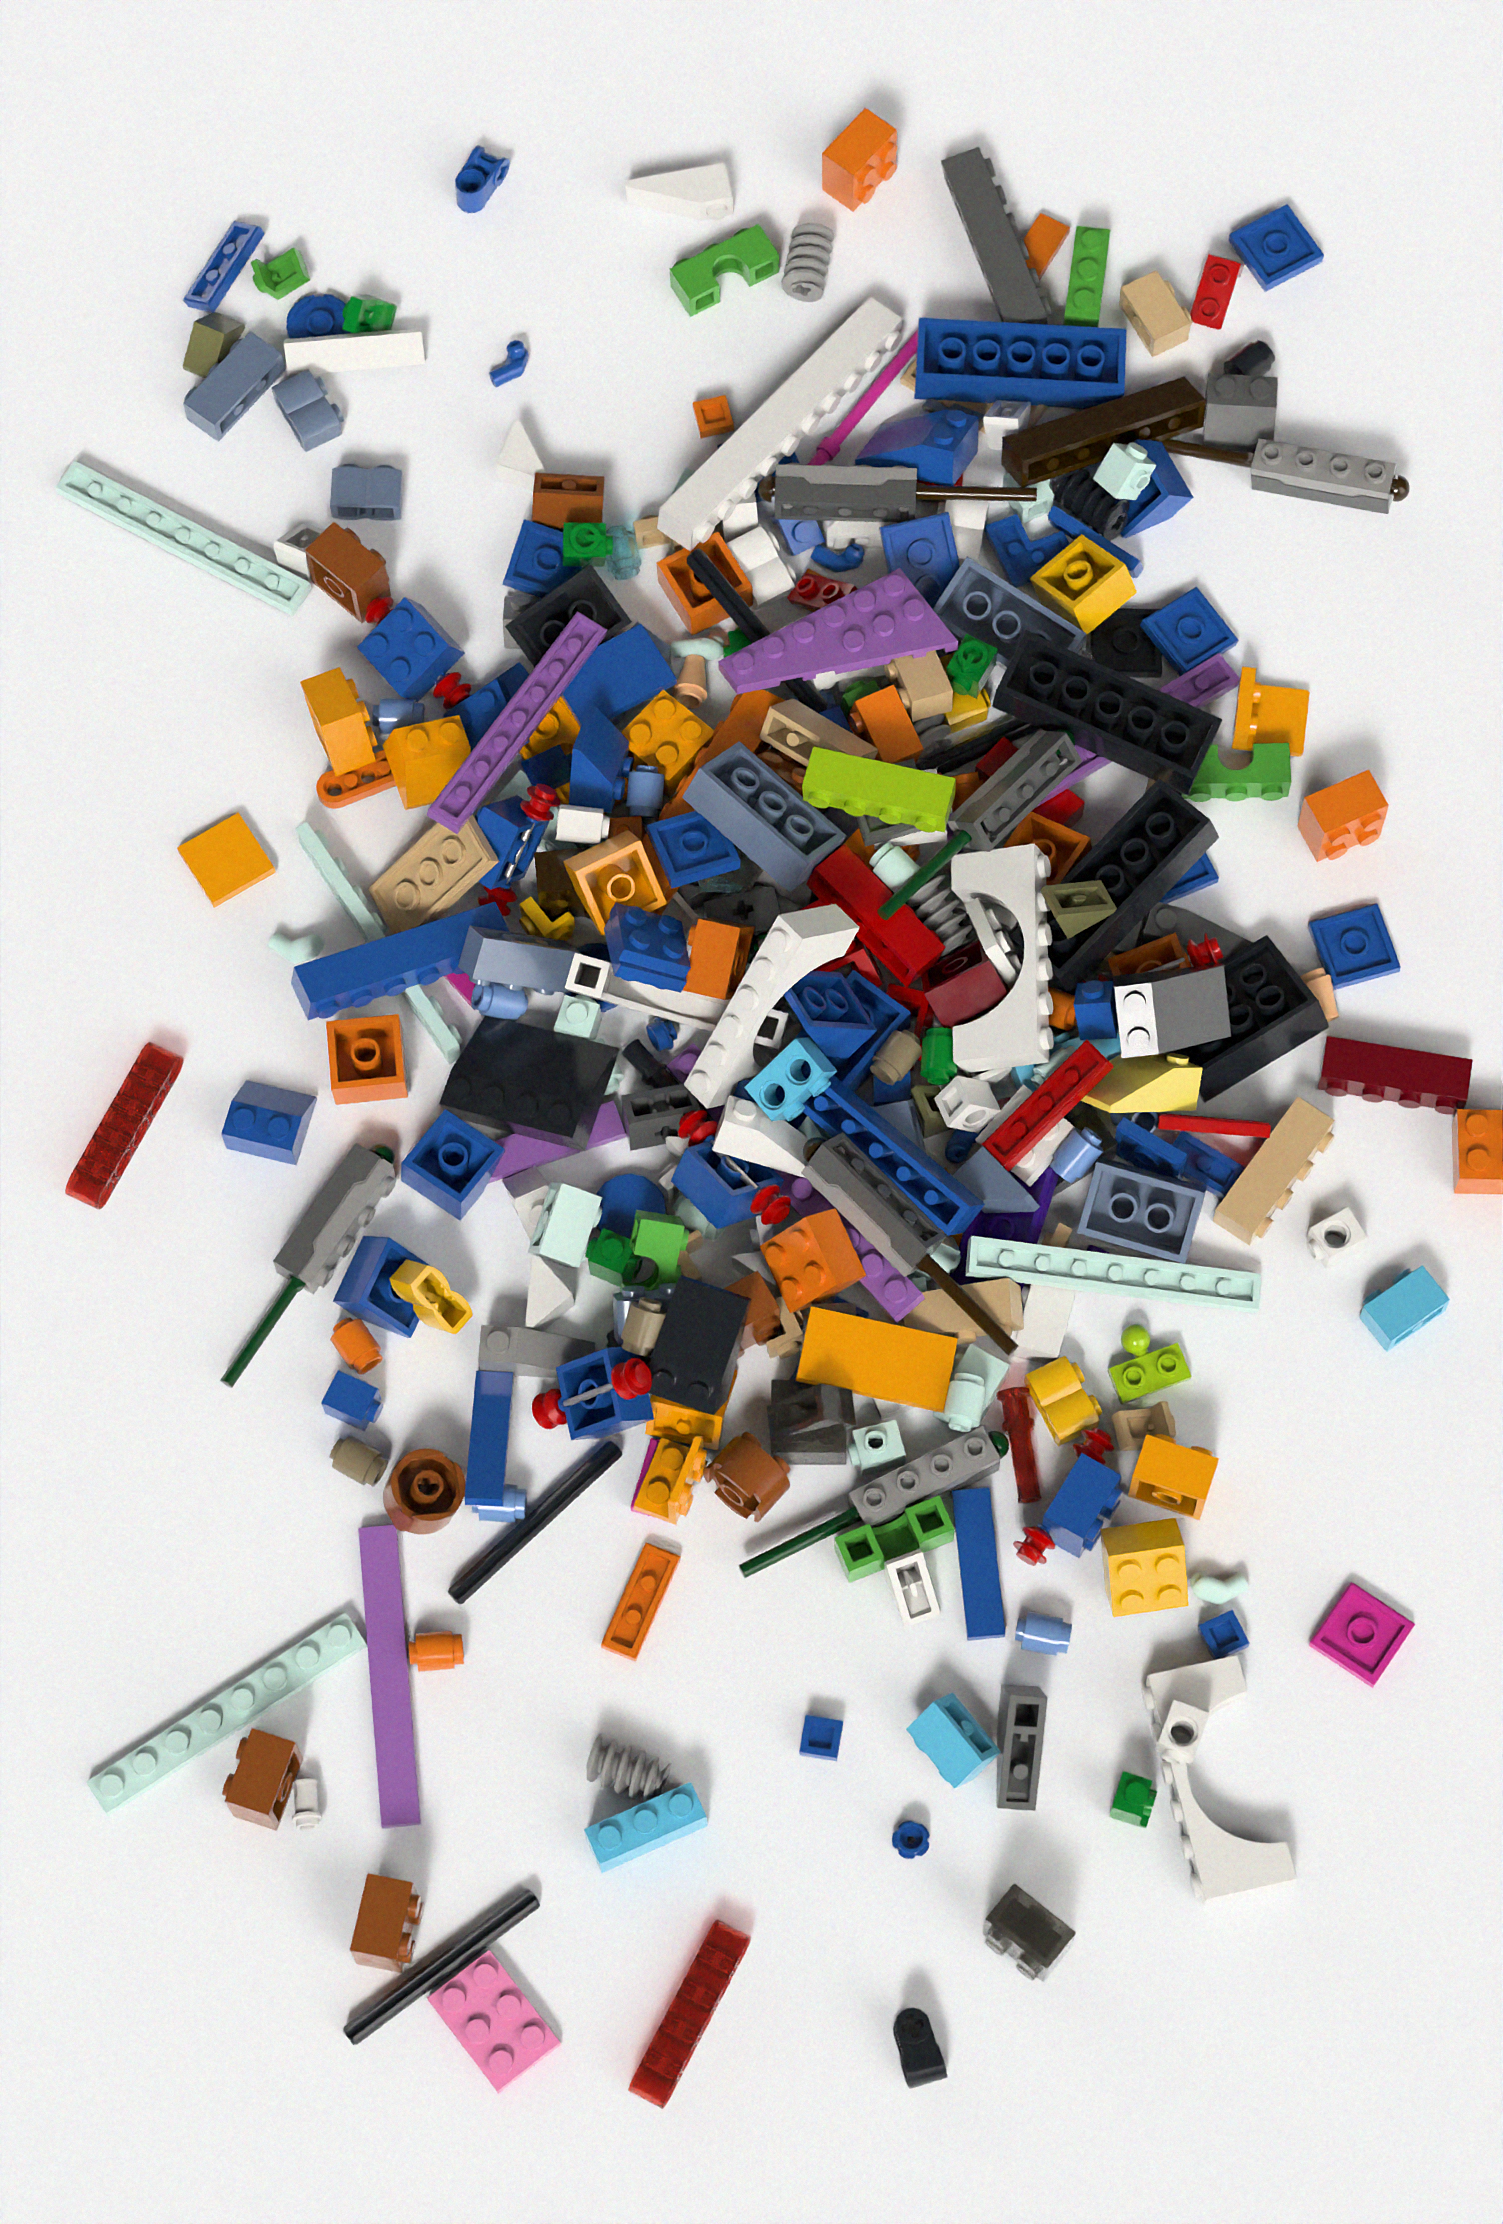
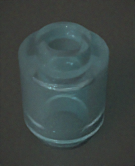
M623 525L608 528L606 534H613V555L606 556L607 570L612 573L613 578L616 580L631 579L639 574V566L641 565L634 531Z

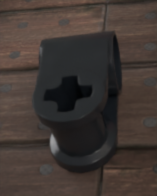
M907 2008L901 2011L894 2022L893 2036L899 2051L900 2064L908 2088L912 2089L947 2078L944 2059L936 2043L927 2014L917 2008ZM907 2019H911L913 2024L920 2023L921 2028H919L916 2037H912L910 2032L902 2031Z

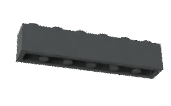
M977 147L941 160L945 182L1001 322L1048 325L1047 316L1052 315L1049 302L1045 295L1040 297L1036 288L1041 287L1035 268L1028 269L1025 261L1029 259L1026 245L1023 240L1017 241L1014 233L1018 232V227L1013 213L1006 214L1003 205L1007 204V200L1002 186H995L992 178L996 177V173L990 157L984 159L980 148Z

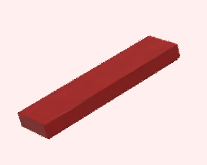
M1086 1039L982 1145L1009 1172L1114 1066Z

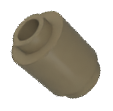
M894 1030L872 1058L874 1063L870 1066L871 1072L888 1085H894L896 1081H901L921 1056L922 1049L919 1046L921 1041L908 1030H903L902 1032Z
M640 1297L639 1302L630 1303L621 1338L624 1340L622 1345L624 1350L637 1355L651 1356L667 1313L661 1309L662 1303L645 1297Z
M351 1435L345 1440L340 1438L329 1456L333 1460V1469L363 1486L369 1484L374 1487L382 1478L388 1465V1460L382 1457V1452Z

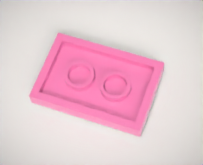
M490 1950L427 1997L429 2003L498 2094L561 2045L560 2041Z

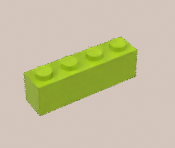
M813 746L802 784L803 801H807L817 808L834 807L843 809L846 813L853 816H863L865 814L878 817L888 824L904 823L913 825L923 832L932 833L940 831L945 833L955 797L956 778Z

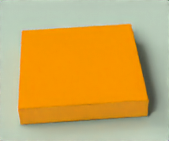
M239 812L177 847L179 855L214 908L276 872L275 867Z

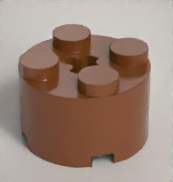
M744 1432L741 1436H735L704 1469L703 1475L707 1483L713 1479L719 1488L714 1493L726 1506L745 1519L751 1514L755 1515L754 1522H759L790 1489V1482L787 1477L790 1467L781 1457L777 1455L771 1457L763 1450L760 1441L754 1435Z
M417 1449L404 1456L394 1467L383 1490L384 1508L395 1528L413 1534L426 1535L437 1532L449 1524L465 1496L466 1482L463 1471L455 1461L453 1463L444 1456V1453L435 1449Z

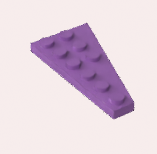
M899 568L719 660L718 670L737 694L780 686L781 682L802 677L803 681L816 679V674L834 671L835 674L890 664L894 658L912 655L913 659L925 657L926 652L944 649L945 652L958 650V641Z

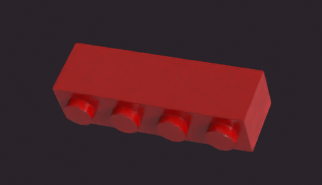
M845 844L820 863L806 883V886L826 906L836 904L860 927L856 937L906 988L931 968L946 948L941 943L939 936L933 930L928 929L907 904H904L888 920H884L879 916L877 910L893 893L865 865L861 856L852 852Z

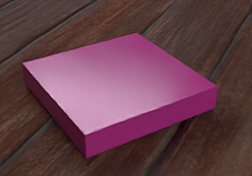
M1350 1582L1308 1646L1373 1688L1414 1628L1415 1623L1353 1582Z

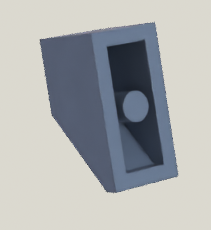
M983 1146L952 1175L985 1203L981 1209L984 1213L1035 1212L1040 1207L1032 1196Z

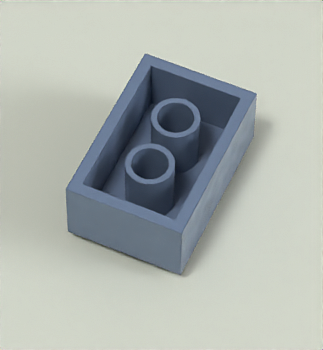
M1100 1157L1096 1162L1077 1233L1185 1264L1208 1187Z

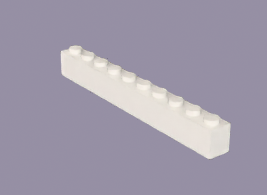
M870 296L659 508L657 529L689 551L699 542H706L712 535L715 526L721 520L726 521L730 518L736 508V504L742 498L748 499L755 491L757 483L763 477L772 475L776 470V464L778 465V462L785 455L789 457L794 453L799 441L806 434L811 435L817 429L820 419L826 413L832 414L837 409L841 398L847 392L853 393L856 390L862 377L868 371L872 373L879 366L882 357L888 350L893 352L898 347L903 337L901 334L903 318Z

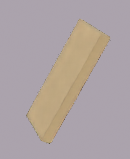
M472 814L458 834L437 822L367 890L392 934H396L436 921L489 872L499 860Z

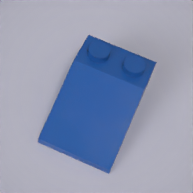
M942 410L882 424L856 457L855 466L870 465L883 468L905 466L907 468H917V480L943 486H954L978 453L979 417L966 414L960 410Z
M811 971L784 994L804 1029L826 1057L849 1058L877 1031L842 973Z

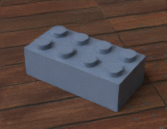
M966 557L933 607L934 612L957 640L962 642L965 635L968 634L998 648L996 665L1005 671L1026 630L1075 653L1079 652L1087 639L1085 632L969 557Z
M740 741L700 767L682 796L696 812L706 818L722 835L732 841L749 859L759 865L789 893L809 879L814 869L838 850L847 836L807 801H803V797Z

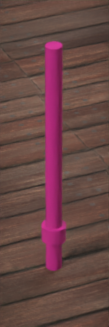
M918 329L830 437L823 438L816 447V454L807 465L821 466L836 457L841 450L840 445L916 353Z

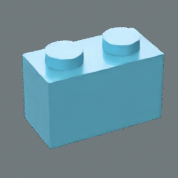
M1423 1265L1413 1272L1410 1268L1404 1270L1393 1279L1392 1283L1394 1285L1384 1292L1378 1289L1367 1296L1362 1302L1364 1306L1359 1318L1386 1352L1437 1318L1447 1309L1450 1299Z
M953 1692L933 1701L906 1729L913 1737L916 1746L926 1753L938 1768L941 1777L949 1782L954 1789L974 1780L1001 1753V1750Z

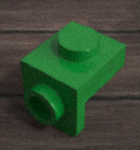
M368 294L351 296L343 309L344 324L342 329L352 333L391 330L397 306Z

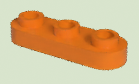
M381 750L374 753L376 762L339 776H336L333 770L321 775L316 784L320 802L328 808L337 809L395 787L396 783L385 751ZM366 776L374 777V780L370 783L362 781ZM333 789L341 790V793L337 796L329 794Z

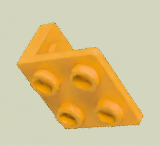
M1242 666L1238 686L1232 749L1252 751L1253 744L1289 743L1290 756L1301 757L1304 751L1310 692L1303 689L1262 685V682L1255 681L1256 668Z
M734 1370L727 1401L714 1415L651 1395L650 1402L654 1420L646 1423L645 1434L691 1445L695 1435L703 1437L704 1448L718 1451L722 1438L725 1412L738 1371Z
M695 1435L690 1448L661 1437L634 1503V1510L674 1525L677 1524L680 1515L687 1516L694 1495H692L694 1485L692 1484L694 1480L701 1481L703 1471L708 1463L705 1460L707 1450L703 1449V1437Z

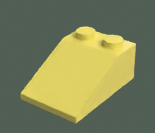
M1175 1053L1122 1058V1054L1109 1061L1114 1068L1081 1101L1109 1113L1196 1111L1202 1067L1188 1062V1056Z

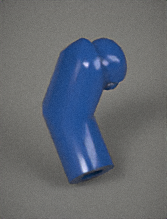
M519 340L511 341L506 347L508 355L505 365L488 372L495 388L522 376L525 372L529 354L523 342Z
M818 544L811 554V559L834 573H841L857 569L861 566L865 553L864 549L858 544H850L845 551L835 553Z
M987 1125L979 1133L960 1129L954 1130L945 1146L947 1160L952 1163L964 1162L973 1143H977L975 1139Z

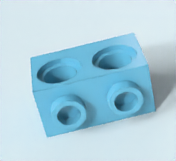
M810 1037L795 1038L744 1088L771 1121H791L802 1113L805 1109L803 1103L811 1095L816 1097L830 1086L831 1082L828 1079L837 1070ZM804 1061H807L811 1068L808 1079L801 1072V1066ZM779 1085L785 1092V1098L782 1103L776 1098V1089Z

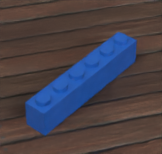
M492 902L295 966L293 968L291 985L308 1021L318 1017L326 1019L335 1015L339 1010L351 1006L355 1008L363 1007L378 997L385 995L390 997L396 996L405 991L406 988L418 984L429 985L448 974L454 973L458 975L465 973L458 967L469 926L510 931L496 902Z
M810 1065L803 1066L801 1069L806 1079H808L811 1073ZM834 1075L828 1079L831 1084L824 1092L816 1097L811 1095L803 1103L805 1109L802 1112L832 1137L843 1132L948 1236L964 1233L985 1205L983 1201Z

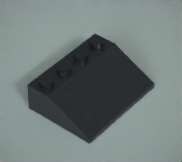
M1268 935L1219 963L1224 964L1231 1037L1170 1051V1053L1188 1056V1062L1202 1067L1198 1095L1204 1103L1329 1028L1318 999Z
M484 1016L452 1067L439 1104L444 1110H448L464 1121L585 1151L620 1049L526 1024Z

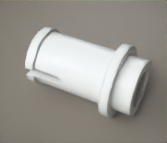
M296 1780V1782H293L295 1814L292 1816V1822L296 1823V1829L298 1830L319 1828V1821L322 1820V1813L318 1812L317 1780Z

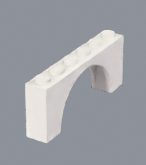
M1035 844L993 849L990 852L979 851L959 854L951 859V886L953 892L963 902H972L978 898L980 902L991 903L1010 911L1018 920L1024 938L1022 968L1009 994L997 1007L981 1018L953 1027V1062L965 1073L1049 1062V1049H1052L1054 1045L1053 1033L1049 1027V1014L1053 1012V1001L1051 994L1048 992V980L1052 979L1053 971L1047 946L1052 943L1051 928L1047 923V911L1051 909L1040 890L1043 886H1046V877H1050L1051 865L1048 856L1044 855Z
M836 904L780 914L776 918L684 1083V1086L707 1109L725 1105L728 1096L734 1095L739 1081L753 1079L772 1061L756 1044L754 1045V1041L761 1024L778 1000L806 974L830 960L844 956L860 927Z
M578 953L574 954L565 989L576 994L709 1032L714 1031L731 999L722 1000L683 990L681 993L667 989L661 990L651 985L635 981H625L620 977L614 976L611 963ZM771 1009L758 1030L754 1044L780 1051L789 1014Z
M1238 1655L1148 1675L1146 1687L1141 1688V1694L1146 1711H1153L1156 1724L1151 1725V1733L1155 1747L1174 1699L1209 1712V1718L1229 1705L1244 1701L1247 1688ZM1179 1727L1171 1731L1172 1738L1178 1743H1188L1192 1740L1190 1732L1185 1728ZM1166 1760L1160 1762L1165 1785H1172L1175 1798L1170 1799L1173 1819L1175 1822L1181 1821L1185 1835L1179 1837L1182 1854L1185 1860L1191 1859L1194 1874H1189L1192 1893L1195 1898L1201 1897L1203 1907L1285 1889L1295 1885L1297 1876L1287 1841L1278 1843L1253 1842L1224 1831L1207 1817L1196 1802L1188 1781L1187 1763L1184 1762L1183 1765H1176Z

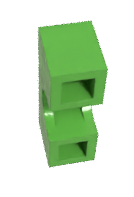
M759 224L749 229L743 228L737 231L733 237L721 243L709 245L700 254L690 259L684 258L678 261L669 269L670 287L689 316L692 317L720 303V285L716 280L719 275L727 272L737 273L751 287L779 273V254Z
M1076 226L1064 326H1099L1110 229Z
M1289 743L1253 744L1250 765L1241 770H1232L1225 767L1218 757V745L1212 744L1188 796L1181 793V796L1194 802H1205L1211 798H1226L1229 801L1236 802L1246 798L1262 797V799L1267 801H1275L1282 797H1288L1291 786Z
M636 1210L629 1246L634 1255L645 1256L654 1260L655 1267L652 1275L643 1282L632 1283L622 1281L620 1292L626 1286H642L644 1291L659 1289V1285L664 1283H677L678 1278L681 1276V1265L677 1264L679 1252L686 1250L689 1231L684 1229L685 1225L679 1216Z
M939 1495L906 1508L900 1518L889 1524L877 1528H871L870 1524L834 1537V1551L848 1583L883 1570L885 1561L918 1549L925 1553L953 1542L955 1529Z

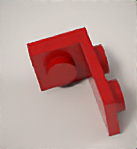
M1208 254L1190 312L1193 323L1216 330L1222 329L1237 278L1241 277L1245 264Z
M805 573L796 583L787 599L791 604L819 610L858 589L850 583Z
M859 939L852 940L844 956L830 960L812 970L832 972L850 963L852 971L855 970L876 987L883 985L882 972L871 951Z
M889 984L886 994L909 1010L911 1017H917L913 1034L921 1041L919 1046L922 1049L925 1027L931 1029L935 1019V1013L926 999L924 991ZM915 1062V1064L912 1066V1068L910 1069V1071H914L916 1062Z

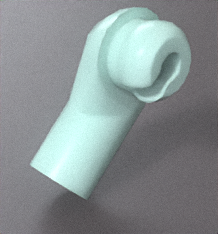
M711 635L708 638L673 640L670 649L674 658L695 654L707 660H716L723 655L722 646L725 645V642L720 636Z
M1204 1572L1194 1574L1190 1580V1587L1198 1598L1216 1605L1224 1604L1249 1589L1246 1579L1240 1572L1223 1582L1208 1576Z

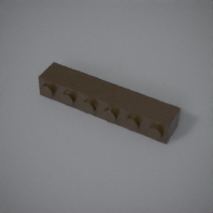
M1184 376L1002 437L1001 465L1020 487H1027L1103 461L1113 443L1128 445L1130 442L1134 443L1137 439L1160 442L1204 427L1206 399Z

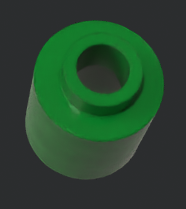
M931 1028L926 1031V1037L922 1039L920 1074L928 1078L927 1081L931 1084H948L950 1079L957 1076L958 1066L953 1062V1030L948 1028Z

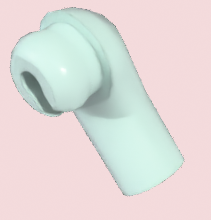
M276 932L271 937L268 947L290 962L298 964L317 957L324 949V941L317 934H311L291 941L281 933Z

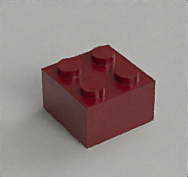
M980 939L938 960L921 975L924 995L943 1028L949 1029L969 1023L974 1015L984 1010H993L1009 994L1008 986L984 951Z

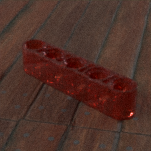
M148 1042L143 1047L70 1175L65 1189L66 1195L98 1210H101L106 1205L178 1078L184 1061L181 1055L152 1042Z
M718 1919L715 1920L629 2085V2092L661 2109L665 2108L749 1947L752 1939L751 1936Z

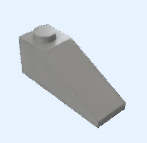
M481 1325L478 1362L481 1371L513 1372L514 1376L558 1378L556 1367L594 1353L595 1342L522 1327Z

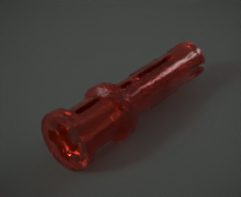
M1027 1387L1007 1388L997 1392L996 1396L997 1400L1002 1403L1004 1422L1001 1424V1428L1004 1434L1009 1437L1017 1487V1500L1021 1504L1040 1501L1042 1495L1040 1493L1031 1436L1035 1420L1030 1418L1027 1397L1030 1396V1389Z

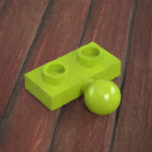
M1134 1324L1123 1330L1121 1334L1122 1347L1127 1352L1134 1354L1135 1359L1110 1367L1107 1370L1121 1405L1192 1378L1178 1342L1149 1353L1147 1348L1150 1345L1151 1339L1145 1327Z

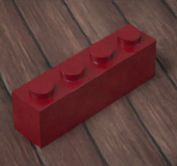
M1327 1036L1322 1053L1317 1089L1325 1090L1327 1094L1336 1097H1343L1347 1094L1362 1096V1099L1368 1102L1379 1103L1386 1100L1398 1102L1400 1106L1415 1109L1423 1106L1435 1108V1111L1441 1114L1451 1115L1455 1114L1457 1109L1465 1108L1468 1099L1473 1059Z

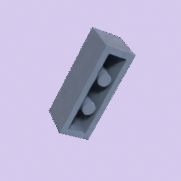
M251 331L243 339L237 340L223 361L211 367L207 378L198 387H193L187 393L183 402L187 420L219 442L286 371L282 353Z
M469 926L458 967L469 976L471 982L478 985L489 986L490 982H496L511 990L521 991L523 987H529L540 994L552 996L555 991L569 993L565 989L574 954H580V952L565 940Z

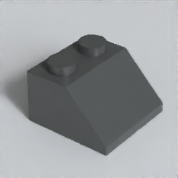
M1208 373L1205 391L1203 445L1244 453H1255L1259 439L1274 441L1278 377Z

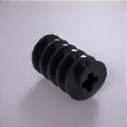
M1082 468L1061 481L1054 492V499L1062 503V506L1067 510H1071L1074 516L1081 518L1085 525L1091 526L1093 531L1111 541L1117 538L1125 528L1128 521L1127 512L1130 508V503L1127 500L1119 502L1120 499L1114 498L1109 494L1108 491L1093 479L1094 476L1090 477L1088 469Z

